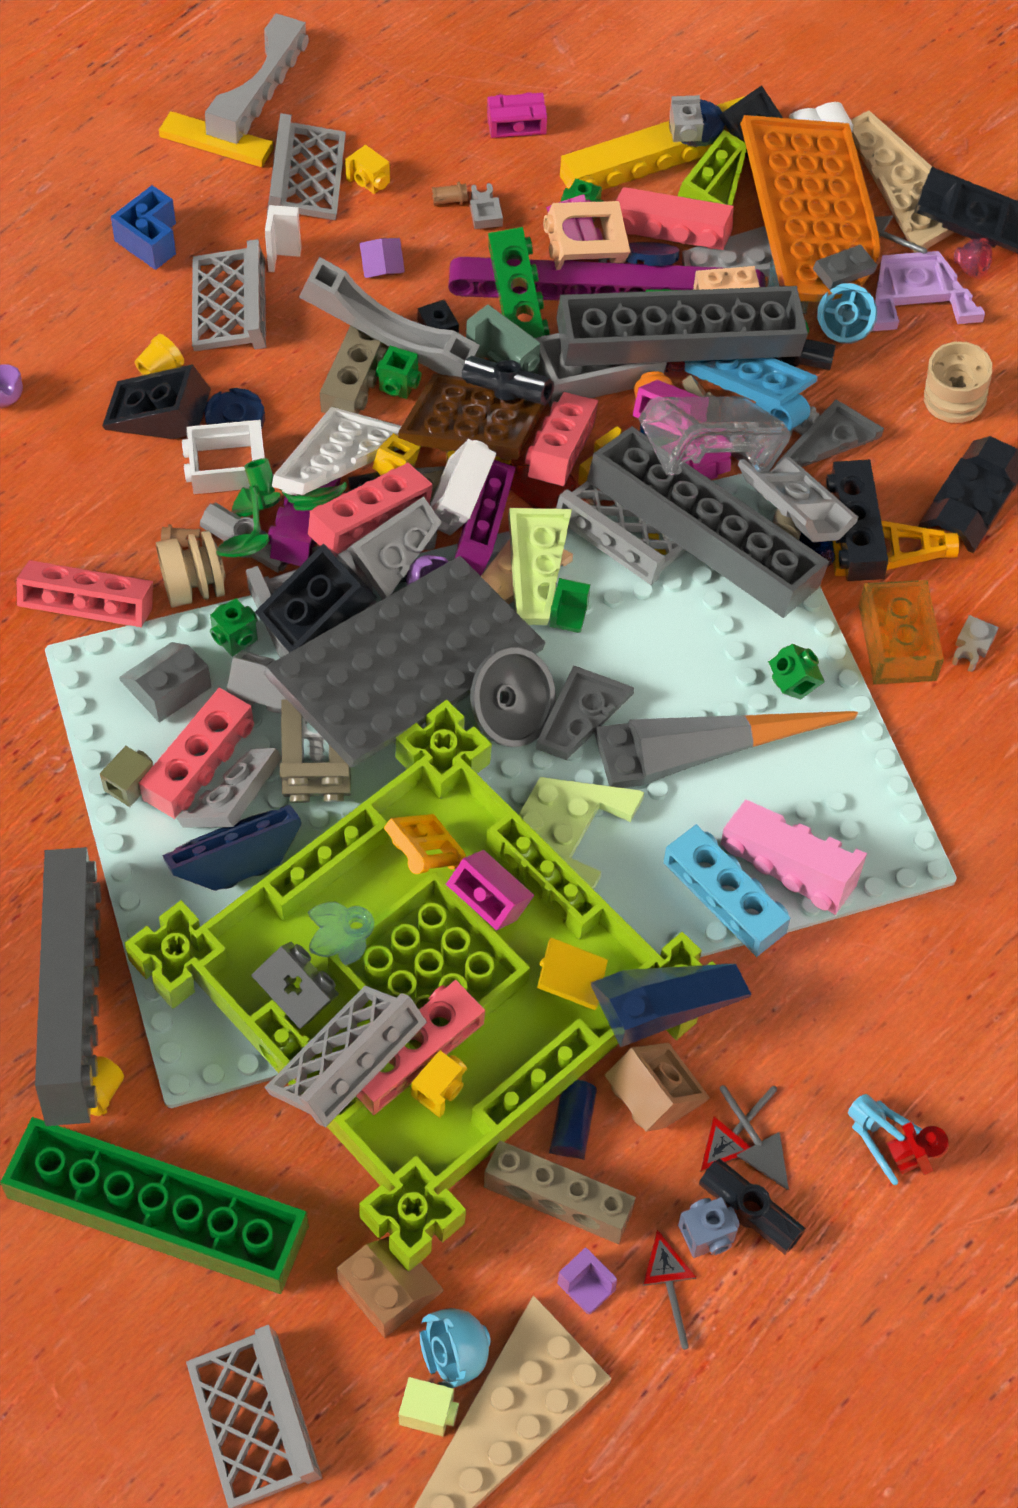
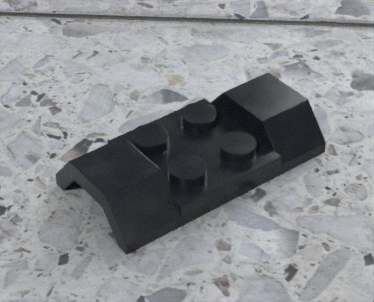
M931 167L920 191L914 213L942 223L941 227L995 248L997 245L1018 254V201Z
M992 436L974 440L940 488L918 527L930 528L939 526L952 533H957L967 550L974 554L1018 485V449Z

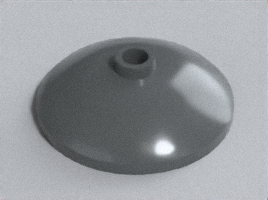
M519 647L499 649L484 659L474 675L470 693L471 709L478 727L491 741L507 747H520L530 744L539 738L555 705L556 693L552 675L543 660L527 649Z

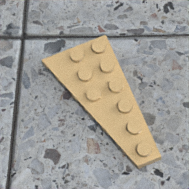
M869 110L852 119V136L855 147L907 241L927 249L955 233L941 227L942 223L914 213L920 191L932 166Z
M534 1295L414 1508H476L611 1382V1377Z

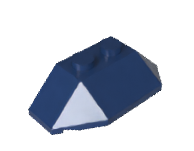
M287 805L279 808L280 810H269L242 819L234 827H222L189 840L175 848L174 851L162 856L173 876L213 891L229 889L237 885L239 881L252 876L264 875L270 869L279 866L302 822L292 806Z

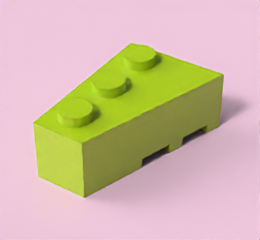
M723 130L684 179L678 196L733 206L732 203L747 150L745 142Z

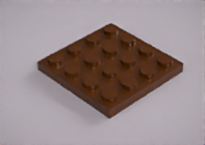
M433 373L400 428L398 438L417 446L438 448L445 452L457 451L468 439L472 441L477 440L483 442L488 446L489 450L495 452L496 457L504 460L519 459L546 405L521 398L501 400L494 395V390L466 383L462 377Z

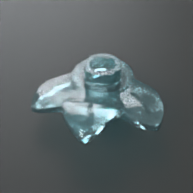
M327 902L315 906L308 911L309 917L320 927L311 940L309 946L311 953L322 957L338 954L344 965L354 963L361 958L366 950L365 939L372 934L374 929V918L367 909L360 906H352L347 909L337 902ZM357 921L362 923L363 926L359 929H353L350 927V924Z

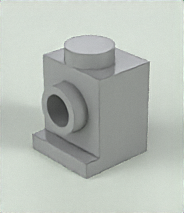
M700 95L672 96L669 119L673 142L701 141L703 119Z

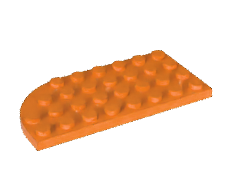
M744 115L741 121V128L779 286H797L800 301L820 302L827 291L828 296L832 292L813 270L817 260L860 244L875 263L879 257L880 239L850 125L849 123ZM870 275L851 281L849 284L862 286ZM836 294L832 300L841 298L843 294Z

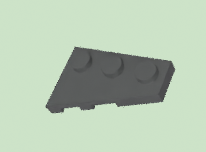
M573 665L536 742V749L567 760L595 733L596 727L602 726L634 694V687Z

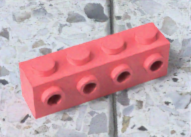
M626 187L622 188L616 200L620 203L626 234L629 235L634 234L653 239L679 242L681 244L697 245L709 249L724 250L733 230V206Z

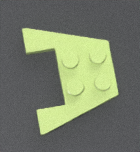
M540 777L521 809L519 816L594 890L601 878V871L572 859L575 850L598 809L631 822L643 801L644 792Z

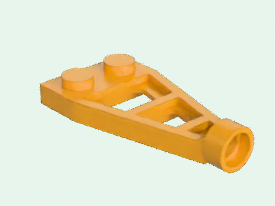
M881 520L884 537L890 541L891 551L887 553V570L940 557H958L959 539L957 533H944V531ZM898 538L919 539L922 549L903 553L900 551ZM831 541L835 576H846L845 569H840L839 550H842L841 543L836 544L835 541Z

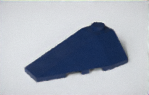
M736 964L623 970L591 982V987L620 1047L751 997V992Z

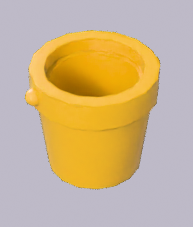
M162 334L156 335L135 360V365L142 375L178 368L185 363L179 349Z
M97 1056L98 1076L93 1077L92 1086L95 1085L97 1090V1108H91V1115L94 1116L107 1113L106 1108L109 1106V1101L124 1080L122 1070L113 1061L103 1056Z

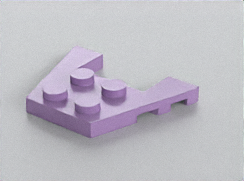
M930 251L926 254L918 252L882 255L875 296L877 322L872 331L894 330L898 328L899 319L895 308L896 305L950 301L957 324L983 322L985 312L981 306L977 307L974 304L972 294L968 289L962 288L957 281V274L939 251Z

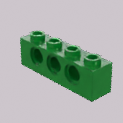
M523 227L488 233V247L502 315L533 338L550 335L547 319L542 320L540 310L544 309L542 292H536L534 282L539 281L536 264L531 265L529 255L533 254L531 238L525 237ZM510 259H517L521 264L510 266L506 262ZM522 286L527 291L523 294H516L512 289ZM521 314H529L532 319L523 322L517 317Z

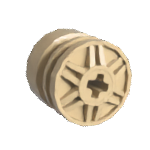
M957 341L943 344L936 349L929 359L924 390V403L928 411L936 418L948 423H963L973 420L980 415L986 406L988 387L990 386L992 376V361L988 353L977 345Z
M209 530L201 532L202 547H198L194 534L188 535L189 549L184 551L177 538L156 542L161 573L171 608L192 603V588L198 587L204 600L209 599L208 584H212L216 597L225 596L223 561L221 556H217L218 546L214 542Z

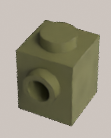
M125 746L100 773L104 791L128 807H131L141 796L139 782L152 768L153 761L143 751L138 750L136 752Z

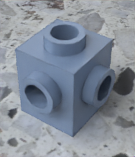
M722 1197L713 1201L710 1198H704L692 1204L690 1210L681 1213L678 1226L692 1257L696 1258L708 1252H711L712 1255H717L732 1247L731 1243H734L738 1231L737 1228H739V1221L732 1207L727 1208Z

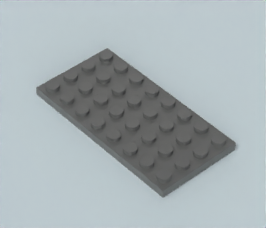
M458 556L267 665L264 675L352 768L395 742L396 737L415 723L419 726L426 722V715L445 700L454 705L469 696L472 681L478 667L493 652L503 648L519 647L537 654L543 650L546 642L461 556Z

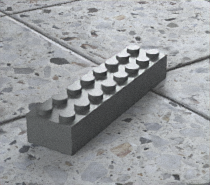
M797 286L560 295L556 317L564 366L801 356L808 335Z
M633 426L594 453L587 477L589 483L782 618L786 617L819 589L829 564L827 559Z
M87 847L45 850L35 1087L46 1126L90 1123L91 1108H97L96 1086H92L93 1077L98 1076L97 1056L93 1055V1047L98 1046L97 1024L94 1025V1017L99 1016L98 995H94L95 987L100 985L99 968L95 966V959H100L99 938L95 937L96 931L101 930L100 911L95 909L96 903H101L100 882H96V862L89 861Z

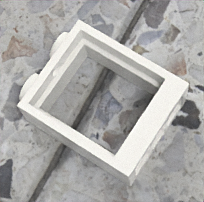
M260 420L187 427L188 439L182 440L184 458H189L190 463L184 464L186 483L192 482L194 494L241 490L242 487L250 489L244 467L199 471L198 451L251 446L252 461L264 458Z
M468 439L449 457L430 502V506L442 522L438 530L448 535L454 533L470 519L496 456V453L489 450L488 446L483 442Z

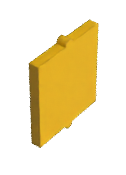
M550 938L545 957L540 961L542 970L537 988L596 1010L599 1001L591 987V982L604 978L608 960Z

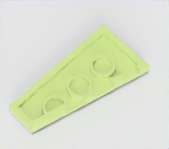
M509 509L508 521L514 609L528 625H548L572 509Z

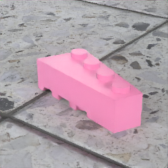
M746 799L724 827L720 843L731 855L742 857L753 864L762 874L773 876L781 881L788 890L796 893L799 892L810 899L819 909L828 910L834 915L837 914L857 886L867 853L859 849H855L851 853L840 848L842 846L841 841L832 837H828L826 841L813 836L811 828L800 823L790 826L786 824L784 816Z

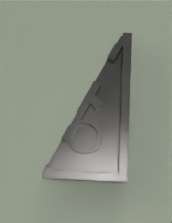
M835 399L776 463L775 467L785 457L792 458L801 467L810 465L877 440L882 436L884 428Z

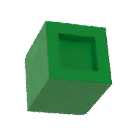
M559 578L551 606L550 627L576 633L582 631L589 604L591 584Z

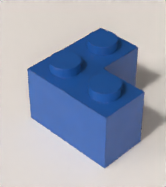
M151 185L111 216L115 242L153 269H158L176 255L173 229H171L176 224L173 199L155 186Z

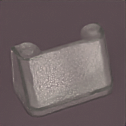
M655 397L647 403V406L638 418L666 475L680 474L682 471L680 466L689 460H692L694 464L700 463L705 453L746 452L748 459L758 472H769L791 438V433L783 421L745 397Z

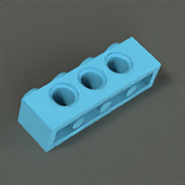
M696 824L666 847L663 863L756 957L787 933L791 918L786 908L780 902H774L765 893L762 884L757 879L750 878L741 869L738 860L730 854L727 855L718 846L716 839L711 833L704 832ZM706 862L712 865V867H703L699 863ZM722 886H732L735 890L727 891ZM754 909L758 911L759 914L752 915L746 912L745 910Z

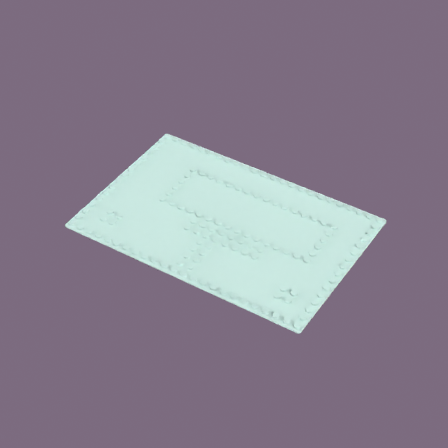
M763 469L757 470L758 472H766ZM743 474L713 481L772 522L778 508L756 491L745 480ZM605 515L612 521L618 522L617 516ZM623 516L625 523H639L638 517ZM568 528L564 549L573 554V560L564 567L560 566L556 588L559 578L591 584L589 604L582 631L576 633L550 627V618L548 625H529L546 642L543 650L536 655L543 660L552 675L556 701L574 665L634 687V694L602 726L628 723L630 719L841 711L858 712L854 720L778 739L691 767L643 786L628 787L626 789L644 792L643 801L631 822L598 809L572 859L601 871V878L594 891L659 955L662 948L681 932L685 933L702 950L700 957L744 945L663 862L666 847L696 824L704 832L711 833L716 839L718 846L729 855L730 853L720 844L723 829L745 799L784 816L786 824L790 826L800 823L811 828L813 836L826 841L828 837H832L841 841L842 846L840 848L853 853L855 849H859L867 853L857 886L836 915L828 910L819 909L810 899L799 892L796 893L788 890L781 881L773 876L762 874L753 864L742 857H735L740 863L741 869L750 878L757 879L764 887L765 893L774 902L778 901L786 908L791 918L787 933L955 884L956 874L821 587L786 617L782 618L688 551L663 569L659 579L650 585ZM509 531L497 534L494 549L485 570L510 539ZM630 532L638 539L642 538L640 532ZM659 534L660 540H664L663 534ZM458 544L419 553L417 558L424 555L444 557L450 562L454 559ZM406 582L399 583L393 593L406 587ZM373 587V593L377 596L375 601L378 603L382 598ZM251 595L237 598L244 607L249 606L254 612L257 610ZM232 600L144 622L142 627L123 626L51 644L45 648L163 1099L168 1108L178 1107L272 1080L278 1072L195 981H193L195 993L172 1009L155 990L152 976L145 979L130 963L125 942L146 926L153 932L160 929L159 916L180 900L196 915L201 927L406 770L395 758L396 745L391 743L351 768V796H344L343 802H324V796H310V802L293 803L290 802V797L282 795V780L280 778L281 759L275 767L273 774L263 784L257 797L251 801L240 819L242 820L269 810H280L279 808L283 806H292L299 815L302 825L280 865L270 869L264 875L249 877L239 881L232 888L217 891L173 876L162 855L174 851L175 848L189 840L222 827L183 828L177 817L174 819L143 801L142 796L131 807H128L104 791L100 773L125 746L136 752L138 750L143 751L151 758L154 765L216 690L220 687L227 691L233 657L212 638L210 634V629L212 628L210 614L221 604H227ZM513 601L509 606L515 611ZM256 614L258 618L256 623L258 641L242 651L269 657L276 661L280 657L264 622ZM171 642L187 644L208 665L212 687L159 723L124 686L119 677ZM791 644L806 649L809 648L816 654L819 660L818 667L825 680L822 685L801 700L781 692L772 679L773 672L768 661L778 655V652L783 647ZM470 695L453 705L465 717L464 730L466 732L474 726L492 743L490 764L477 774L518 815L540 777L609 786L595 734L565 760L536 749L538 739L520 747L502 746L491 741L483 734L474 719ZM258 703L251 705L254 721L251 733L246 738H241L235 745L234 752L229 760L221 762L215 770L210 783L198 790L193 803L187 809L189 813L201 803L198 797L206 790L212 791L219 787L225 781L223 774L250 749L276 748L282 757L281 713L267 710L266 705ZM307 722V729L312 733H318L309 724V722ZM217 729L215 732H221L225 729ZM304 739V763L329 762V744L324 740L323 748L325 751H323V755L325 757L319 762H313L308 760L311 759L310 754H308L310 747H307L310 746V741ZM197 753L195 756H202L205 753ZM180 776L174 780H182L186 777ZM706 862L699 863L703 867H712V865ZM722 886L727 891L735 890L732 886ZM754 909L745 910L746 912L752 915L759 914V912Z

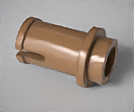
M460 181L457 182V185L432 187L434 206L456 202L463 205L464 201H468L466 184H460Z
M169 524L168 527H162L161 541L177 538L181 547L189 548L188 535L194 534L196 538H200V529L172 528V524ZM196 540V541H197V545H198V547H199V546H200V541H199V540Z

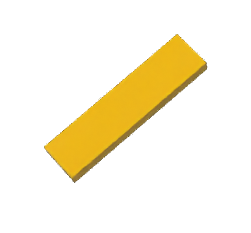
M170 111L159 129V136L161 138L258 167H263L273 150V141L249 134H243L237 144L207 135L205 121Z

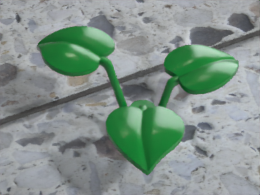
M267 458L253 460L244 466L250 489L242 487L232 506V512L239 517L253 515V531L251 534L237 535L225 540L217 548V556H247L260 551L268 544L270 540L269 535H259V511L276 505L282 497L279 492H274L275 489L272 487L273 472ZM345 482L334 487L316 488L304 495L298 494L297 496L286 494L282 489L280 490L290 503H294L295 510L306 511L313 510L315 507L339 497L346 489L347 483Z

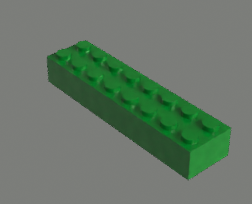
M31 1117L0 1182L8 1199L278 1294H282L309 1227L307 1211L58 1125L46 1126L44 1120Z

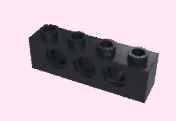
M871 460L833 462L832 473L826 476V488L858 516L857 523L839 540H835L836 544L841 543L842 549L839 550L840 569H845L847 581L885 579L888 556Z

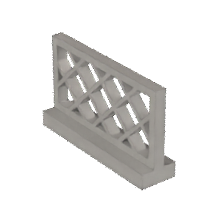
M280 113L267 215L269 205L298 207L299 214L336 220L346 132L291 122V115ZM295 133L302 134L310 139L301 143L294 135ZM330 139L339 142L337 145L329 148L323 141ZM317 145L323 152L314 156L308 148ZM301 152L308 160L299 164L293 156ZM329 157L336 165L327 169L320 161ZM312 165L320 171V173L313 177L305 170ZM299 173L305 181L296 184L290 177ZM327 178L333 186L324 189L318 182ZM312 186L318 194L309 197L303 190ZM296 194L302 202H286V199ZM325 199L331 205V209L321 208L316 202Z
M258 239L247 241V248L193 256L192 347L194 351L252 343L254 349L266 348L265 257ZM244 259V262L236 270L229 267L233 261ZM215 265L208 274L201 271V266ZM222 271L228 273L229 276L222 283L215 280ZM238 279L244 285L234 292L229 287ZM210 284L215 289L206 297L200 291ZM222 293L230 297L222 305L214 302ZM236 302H239L244 307L236 315L228 311ZM210 306L216 311L206 319L200 314ZM224 315L230 320L220 328L214 323ZM237 324L244 328L243 334L231 335L228 333ZM207 329L215 332L210 339L200 340V336Z
M588 481L573 492L566 490L559 495L556 509H572L568 528L650 585L659 579L663 569L686 552L684 548L674 541H670L664 534V540L649 539L648 533H662L651 525L646 524L641 518H639V523H625L623 516H638L622 507L615 500V507L600 506L599 500L614 499L604 492L597 490ZM582 499H593L594 505H589ZM605 515L617 516L618 522L612 521ZM630 532H640L642 539H638ZM654 549H666L667 555L663 556Z
M364 986L265 1086V1089L271 1096L311 1114L317 1124L326 1127L427 1021L410 996L401 993L396 998ZM369 1000L372 1001V1006L361 1009ZM370 1019V1023L357 1027V1023ZM347 1027L346 1032L335 1035L340 1029ZM345 1044V1049L332 1053V1048ZM322 1052V1057L310 1061L316 1054ZM320 1070L319 1075L307 1079V1074ZM297 1078L296 1083L284 1087L290 1080Z
M269 1324L254 1330L255 1334L186 1361L228 1508H241L300 1483L306 1482L310 1484L322 1479L278 1335ZM254 1347L257 1359L250 1373L233 1366L241 1351ZM229 1357L227 1362L221 1360L223 1358ZM211 1363L224 1367L214 1388L202 1383L198 1368ZM259 1370H261L263 1379L256 1377ZM230 1371L247 1378L238 1398H234L221 1391ZM253 1382L263 1385L267 1389L268 1396L261 1410L244 1402ZM205 1390L211 1392L208 1400L205 1394ZM218 1396L235 1403L225 1424L212 1418L211 1409ZM270 1406H272L275 1416L267 1413ZM241 1407L258 1414L248 1435L231 1428ZM265 1418L278 1425L279 1433L272 1446L255 1439ZM215 1426L222 1429L219 1436L217 1435ZM229 1432L245 1440L236 1461L225 1457L221 1448ZM282 1442L286 1453L279 1450ZM252 1443L269 1451L260 1472L242 1465ZM276 1455L289 1461L293 1475L279 1481L266 1476ZM226 1463L233 1466L230 1473L228 1472ZM240 1469L257 1477L249 1493L239 1497L235 1496L232 1484ZM263 1481L270 1483L269 1485L261 1487Z

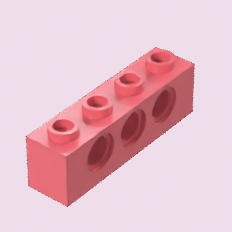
M563 392L559 401L553 402L550 415L544 419L542 431H537L534 446L530 445L525 460V463L530 465L528 477L561 486L565 485L594 427L599 400Z
M406 463L372 481H367L362 486L348 493H343L339 497L315 507L310 511L308 535L320 546L324 543L339 554L423 496L430 505L433 484L411 464Z
M31 560L28 561L17 577V606L136 627L143 626L152 610L153 581Z
M219 687L139 782L142 800L174 819L182 810H187L193 803L198 790L210 783L215 770L221 762H226L232 756L235 745L241 738H246L251 733L254 727L252 706ZM217 729H225L221 732H215ZM197 753H205L202 756H195ZM180 776L186 777L182 780H174Z
M457 980L447 987L445 985L438 987L429 997V1002L419 1009L427 1023L410 1040L419 1041L422 1046L417 1049H409L404 1046L388 1062L394 1066V1069L389 1072H379L356 1095L373 1115L408 1088L439 1050L446 1055L449 1054L484 1025L485 1009ZM442 1017L448 1020L449 1023L440 1027L434 1025L431 1021Z

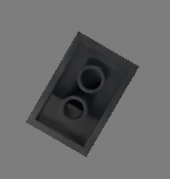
M193 364L117 381L102 426L105 430L168 439L187 436V427L200 425L211 388Z
M323 543L255 613L290 653L364 611L377 596L339 554Z

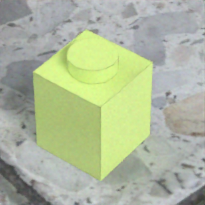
M409 1377L398 1414L399 1425L444 1437L446 1426H454L459 1403L453 1402L454 1389Z

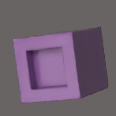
M381 238L360 243L365 278L405 272L400 238Z
M585 1247L559 1272L558 1285L587 1314H591L615 1292L617 1278Z

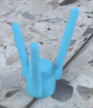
M863 1094L852 1103L848 1111V1115L855 1121L852 1128L862 1137L893 1185H897L898 1179L867 1131L869 1129L871 1132H875L882 1126L899 1141H904L905 1136L886 1120V1116L900 1125L911 1121L889 1109L881 1100L876 1102L868 1094ZM912 1122L916 1133L919 1134L922 1128Z

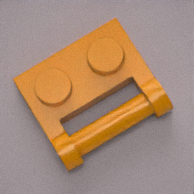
M434 814L391 818L384 827L392 838L393 844L408 858V868L414 874L426 873L429 869L448 867L453 870L466 857L463 849ZM440 849L443 853L427 855L425 851Z

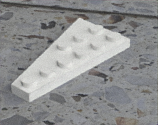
M331 407L273 475L272 487L282 489L284 493L289 495H304L373 462L378 448L393 433L398 435L402 426Z

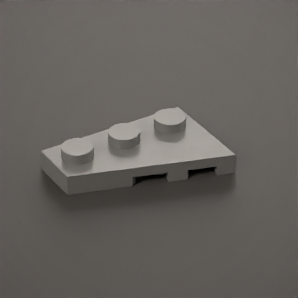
M423 496L347 549L383 600L392 595L395 587L406 575L411 564L419 553L423 551L442 522Z

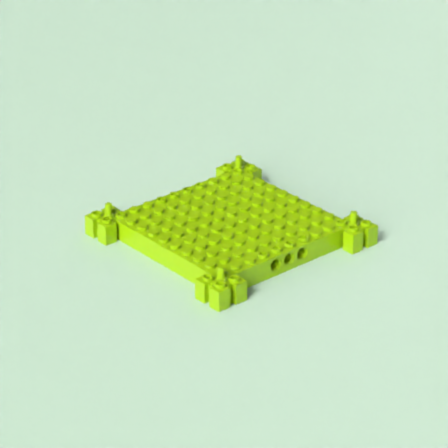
M445 700L426 715V727L424 729L415 723L396 737L395 758L406 768L403 773L201 927L196 915L180 900L159 916L160 929L153 932L146 926L125 942L130 963L145 979L152 976L155 990L172 1009L195 993L193 982L195 981L278 1073L364 986L396 998L401 993L408 995L417 1008L420 1009L429 1002V997L438 987L442 985L447 987L457 980L485 1009L484 1025L447 1054V1056L454 1055L466 1065L467 1070L462 1075L461 1082L464 1085L461 1091L452 1101L445 1100V1112L440 1118L411 1096V1084L375 1115L355 1096L327 1125L329 1130L379 1183L380 1186L359 1203L360 1218L379 1239L387 1232L390 1234L389 1251L408 1272L431 1253L432 1237L434 1235L443 1243L465 1224L466 1209L448 1189L491 1154L499 1141L505 1142L619 1044L599 1003L596 1010L537 988L542 970L540 961L545 957L550 938L607 959L604 977L623 970L702 965L699 962L702 950L683 932L666 944L659 955L477 774L490 764L492 743L474 726L466 732L464 730L465 717L448 700ZM434 814L463 849L466 857L485 850L533 893L534 897L517 921L499 930H495L446 885L456 869L452 870L448 867L433 868L422 874H414L409 870L408 858L393 844L392 838L384 829L391 818ZM440 849L425 851L427 855L443 853ZM292 942L294 945H301L309 953L312 965L319 972L324 971L333 979L336 985L334 989L339 993L310 1023L300 1029L251 976L282 945ZM711 961V962H710L709 964H707V965H716V964H715L713 961ZM298 976L294 983L296 988H299L302 979ZM369 1000L361 1009L372 1006V1001ZM442 1017L431 1021L434 1025L440 1027L449 1023L448 1020ZM698 1018L669 1028L666 1031L675 1040H678L697 1023ZM370 1019L357 1023V1027L370 1023ZM347 1027L340 1029L335 1035L346 1032ZM409 1040L405 1045L409 1049H417L422 1046L416 1040ZM345 1044L332 1048V1053L345 1049ZM322 1052L316 1054L310 1061L322 1057ZM387 1063L380 1072H389L394 1069V1066ZM320 1070L307 1074V1079L319 1075ZM297 1078L290 1080L288 1084L296 1083Z

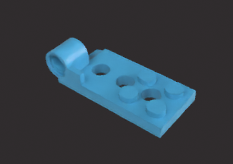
M772 357L685 361V372L697 376L701 380L716 384L725 390H730L756 401L755 412L768 417L772 428L779 433H788L810 416L809 403L799 393L817 382V376Z

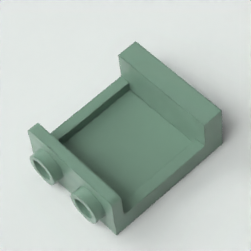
M488 304L467 319L466 338L480 345L475 357L487 358L496 363L503 360L516 361L521 364V370L538 374L540 342Z

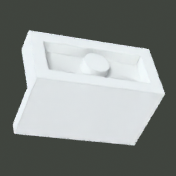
M269 205L265 226L268 272H274L277 255L300 257L301 235L298 207Z

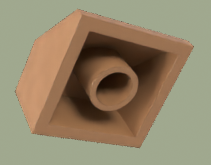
M669 1043L630 1048L605 1074V1077L612 1085L613 1093L624 1101L632 1112V1118L635 1123L646 1132L666 1128L704 1104L710 1098Z
M389 1236L366 1244L337 1267L338 1282L384 1338L443 1292V1288L421 1262L409 1272L389 1251Z

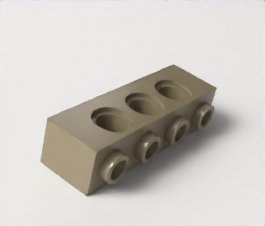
M350 325L321 388V412L326 413L331 407L358 414L360 410L365 409L369 388H374L377 382L376 369L378 363L384 358L388 350L386 344Z
M503 1141L498 1142L484 1175V1188L616 1244L620 1243L633 1213L636 1197Z

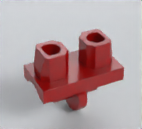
M912 1122L902 1125L901 1127L905 1133L904 1141H899L896 1138L887 1142L901 1175L918 1167L921 1168L923 1175L933 1172L928 1158H939L946 1153L949 1147L947 1134L940 1127L928 1126L917 1135Z

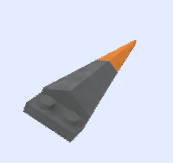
M841 711L630 719L628 723L596 727L594 734L609 786L628 788L643 786L677 772L748 748L854 720L858 712Z

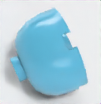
M849 283L837 285V287L830 290L832 294L828 296L827 291L823 295L818 305L817 319L821 329L830 339L839 343L852 344L863 340L872 332L877 322V306L874 298L865 288ZM836 294H842L841 298L832 300Z
M455 1308L442 1309L423 1317L421 1323L427 1322L426 1330L420 1332L421 1350L430 1373L434 1374L438 1370L440 1377L444 1380L438 1384L449 1388H456L478 1377L484 1370L489 1355L491 1339L487 1328L481 1325L480 1321L468 1311Z

